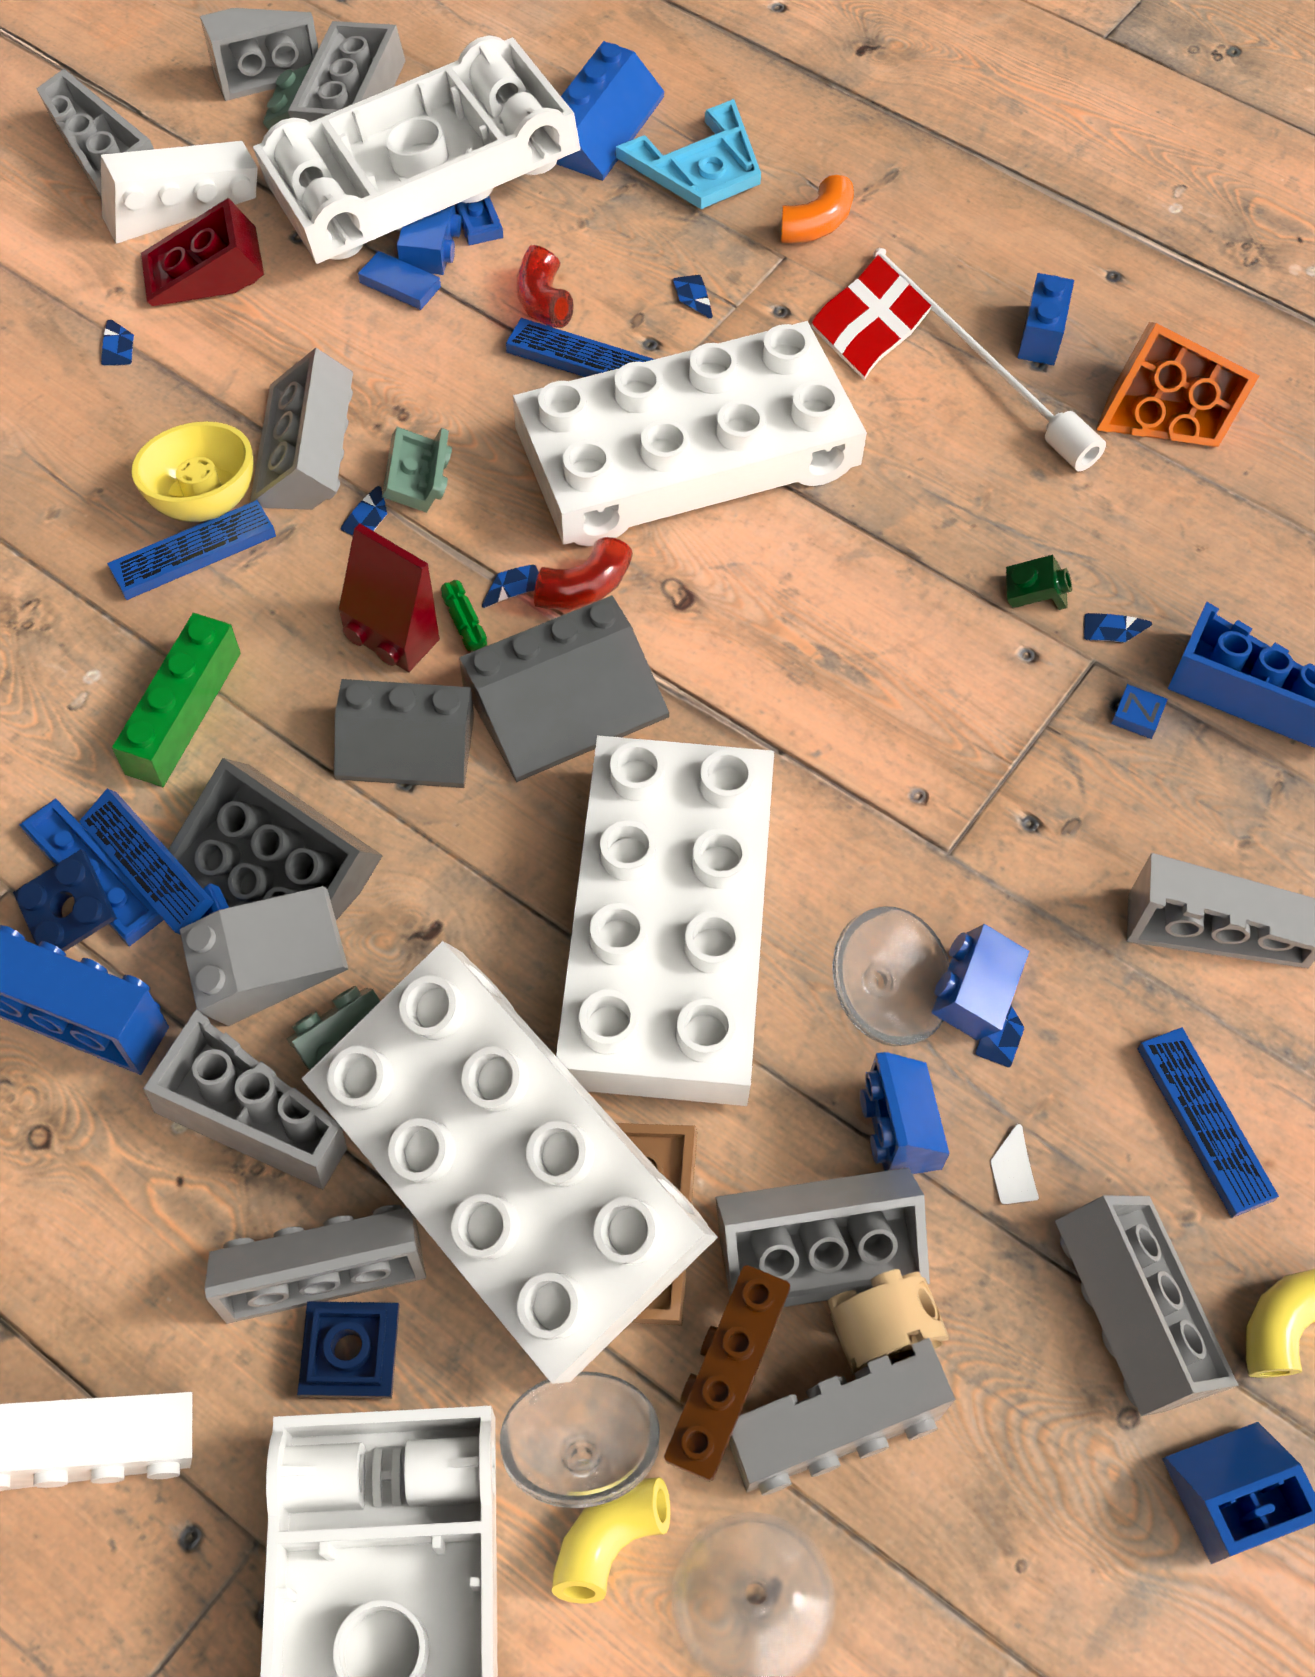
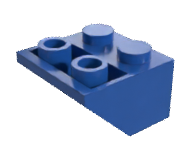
M889 1052L876 1053L871 1070L865 1074V1089L860 1090V1103L865 1118L871 1117L875 1134L870 1136V1143L875 1163H882L884 1171L909 1167L912 1174L942 1170L950 1153L927 1063Z
M1259 1422L1162 1458L1210 1564L1315 1524V1492L1301 1464Z

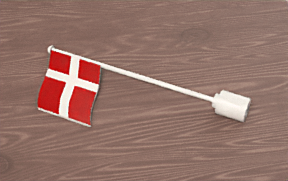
M877 248L874 251V260L859 278L826 303L811 323V328L865 381L869 372L878 361L910 336L930 310H932L1049 421L1046 426V442L1075 470L1084 471L1101 457L1105 450L1106 442L1075 412H1061L1054 416L885 255L886 250L883 248Z

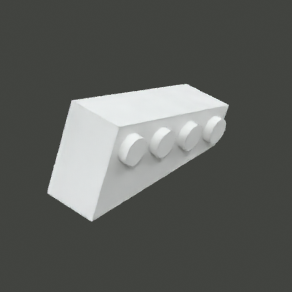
M243 141L101 155L102 218L115 243H121L196 218L227 198L235 205L256 198L258 167Z
M192 1392L0 1404V1491L28 1487H60L70 1482L91 1480V1483L98 1484L123 1481L124 1476L147 1473L148 1479H168L180 1476V1469L190 1468Z

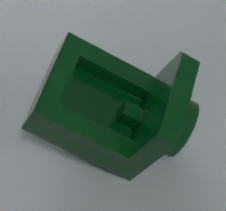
M1053 554L1006 567L1007 601L1012 608L1051 598L1059 610L1068 608L1067 593L1072 592L1071 577L1067 568L1061 569Z

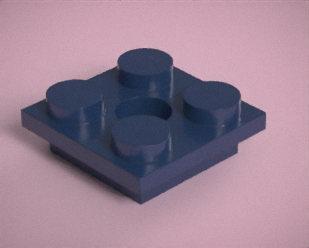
M82 849L13 892L36 945H39L41 941H45L65 952L117 919L88 855ZM74 897L75 904L72 912L68 916L63 917V904L67 899Z
M307 1301L298 1397L392 1399L399 1303ZM348 1335L359 1337L362 1340V1348L355 1358L344 1361L335 1357V1347L341 1338Z

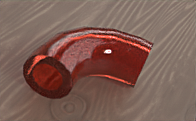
M530 245L522 258L517 273V298L528 316L533 320L550 327L563 328L572 318L574 304L573 298L568 291L553 287V282L561 262L549 250L541 246Z
M604 537L595 541L589 558L580 566L570 569L541 567L535 586V607L574 610L602 600L618 588L631 563L632 549L622 540Z

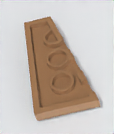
M616 1123L656 1169L692 1204L698 1135L696 1126ZM687 1268L632 1323L682 1326Z

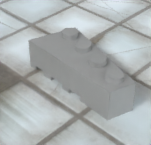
M62 69L36 88L52 121L100 199L101 155L154 149L149 138L65 69Z
M1151 853L1128 894L1127 942L1309 969L1315 961V898Z
M197 1009L143 1088L154 1113L322 1190L347 1150L342 1127L336 1120L296 1088H290L276 1076L275 1071L262 1061L258 1062L241 1048L236 1040L226 1032L223 1034Z
M930 1338L912 1344L914 1351L909 1358L894 1363V1360L889 1359L888 1355L868 1362V1366L854 1374L856 1378L854 1381L847 1383L844 1376H834L806 1391L808 1399L798 1401L795 1394L789 1395L740 1415L729 1445L746 1492L759 1488L762 1496L769 1495L790 1486L792 1483L789 1476L809 1469L811 1477H816L840 1467L841 1464L838 1458L857 1451L860 1459H864L888 1449L889 1444L887 1440L906 1433L908 1440L911 1441L936 1431L938 1428L935 1422L940 1420L956 1399Z

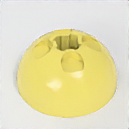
M208 421L187 423L168 429L148 441L140 449L133 461L132 478L144 499L162 514L186 522L208 521L226 514L244 497L253 475V452L248 438L235 427Z

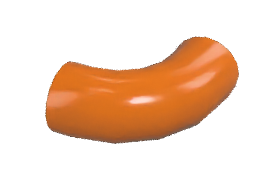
M831 175L820 183L816 200L802 205H783L781 243L814 241L831 234L848 218L854 199V186L851 180L842 175Z

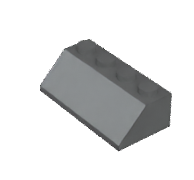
M332 21L288 110L290 118H300L312 122L393 88L405 63L397 26L393 24Z
M314 348L270 384L250 503L258 500L262 508L312 510L326 499L330 500L339 489L340 480L338 475L340 462L344 456V449L342 448L344 433L349 423L347 419L348 405L353 395L351 389L353 371L317 348Z
M909 1167L715 1197L720 1245L730 1296L745 1265L790 1283V1292L784 1307L826 1301L837 1294L850 1290H856L857 1294L873 1288L870 1281L872 1278L894 1269H899L902 1276L913 1272H920L921 1276L926 1278L927 1283L930 1284L925 1199Z
M1103 1195L1055 1220L1061 1233L1060 1243L1067 1257L1073 1261L1082 1281L1081 1291L1083 1297L1094 1308L1103 1329L1102 1339L1105 1347L1116 1358L1124 1377L1126 1395L1131 1403L1138 1408L1141 1416L1166 1412L1238 1386L1150 1196Z
M387 1205L374 1210L372 1216L353 1219L352 1216H337L326 1220L323 1223L324 1226L304 1230L302 1227H288L276 1231L274 1237L254 1242L251 1238H239L228 1241L223 1245L224 1249L209 1252L205 1282L206 1299L226 1324L307 1306V1301L325 1302L426 1279L415 1216L408 1208H403L401 1205Z

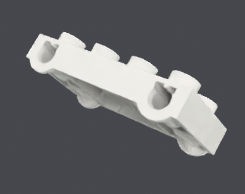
M489 35L479 37L469 43L455 62L312 122L294 117L281 120L268 130L262 143L253 146L268 187L314 261L318 264L328 259L342 260L352 257L360 251L364 243L394 230L401 231L402 227L459 202L474 203L481 201L490 195L494 187L521 175L545 173L555 166L558 159L579 151L580 144L574 112L516 40L512 37L504 41L499 37Z
M808 321L793 325H778L769 331L722 343H706L694 350L646 362H631L619 369L571 381H556L546 385L544 388L513 395L515 428L563 545L572 542L584 546L602 545L616 539L629 527L795 482L808 486L824 485L838 479L851 467L861 465L867 434Z
M597 735L556 1057L586 1091L747 1106L751 1086L774 751Z
M444 941L424 958L302 1078L552 1384L571 1382L718 1238L687 1198L656 1169L516 1013L507 998L463 952Z
M492 1406L273 1417V1431L268 1449L266 1470L268 1532L260 1677H498L496 1421Z

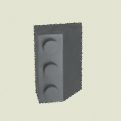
M341 679L335 712V779L465 788L474 723L471 687Z

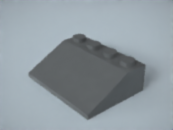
M613 595L459 657L463 687H471L473 705L516 783L596 748L597 735L622 738L669 718V710L633 628Z
M222 758L168 849L202 888L209 883L219 886L229 908L323 886L328 889L336 920L361 893L383 857L382 854L249 764Z

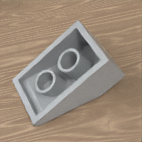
M230 8L200 16L213 74L225 101L275 89L277 86L276 80L280 74L286 70L291 69L294 71L312 63L318 51L314 20L311 12Z
M323 886L221 909L180 929L196 1008L202 1014L227 1026L233 1025L348 970L328 889Z

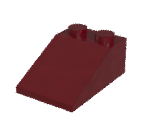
M229 198L141 252L146 299L151 306L233 294L246 286L254 284L260 277L264 276L256 226Z
M359 523L353 532L339 604L343 633L353 644L357 646L364 645L376 652L384 663L390 666L397 665L410 673L440 640L428 563Z

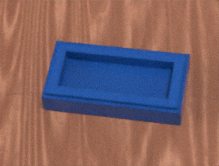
M378 251L358 273L361 284L420 310L441 288L440 277L381 251Z

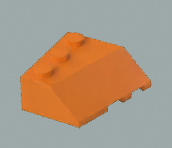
M1149 322L1108 396L1096 430L1219 447L1259 375L1157 323Z

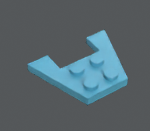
M734 99L706 110L705 123L715 135L666 155H662L645 135L616 146L617 159L699 209L760 185L761 171Z

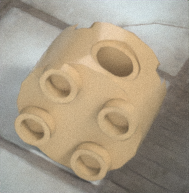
M899 1269L890 1270L872 1278L870 1281L873 1288L859 1294H857L856 1290L846 1291L828 1300L831 1310L830 1317L852 1375L868 1366V1362L888 1355L889 1359H893L894 1363L905 1360L914 1351L912 1344L930 1338L935 1350L943 1345L942 1341H948L949 1339L926 1278L922 1277L920 1272H913L902 1276Z

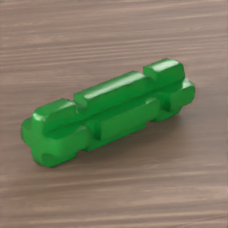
M458 580L444 583L441 586V596L446 606L449 607L448 611L459 634L463 637L462 641L469 652H474L486 647L487 636L483 627L478 624L480 621L469 598L465 596L466 591L462 583Z

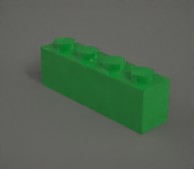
M194 612L192 613L112 746L113 752L125 775L164 788L241 654L231 624Z

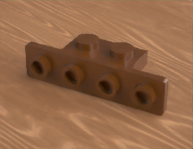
M749 1265L743 1266L718 1327L711 1325L705 1336L700 1355L704 1356L705 1359L698 1375L691 1373L684 1386L680 1403L685 1406L664 1454L666 1463L708 1482L714 1480L790 1292V1283Z

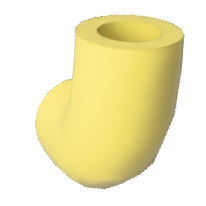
M1315 1269L1284 1276L1260 1296L1246 1326V1363L1250 1377H1281L1302 1372L1299 1357V1340L1304 1329L1315 1322Z
M661 1477L645 1478L614 1487L582 1511L563 1538L553 1573V1595L561 1600L580 1604L595 1603L603 1600L607 1592V1580L611 1564L620 1550L635 1539L667 1533L670 1524V1500L667 1486Z

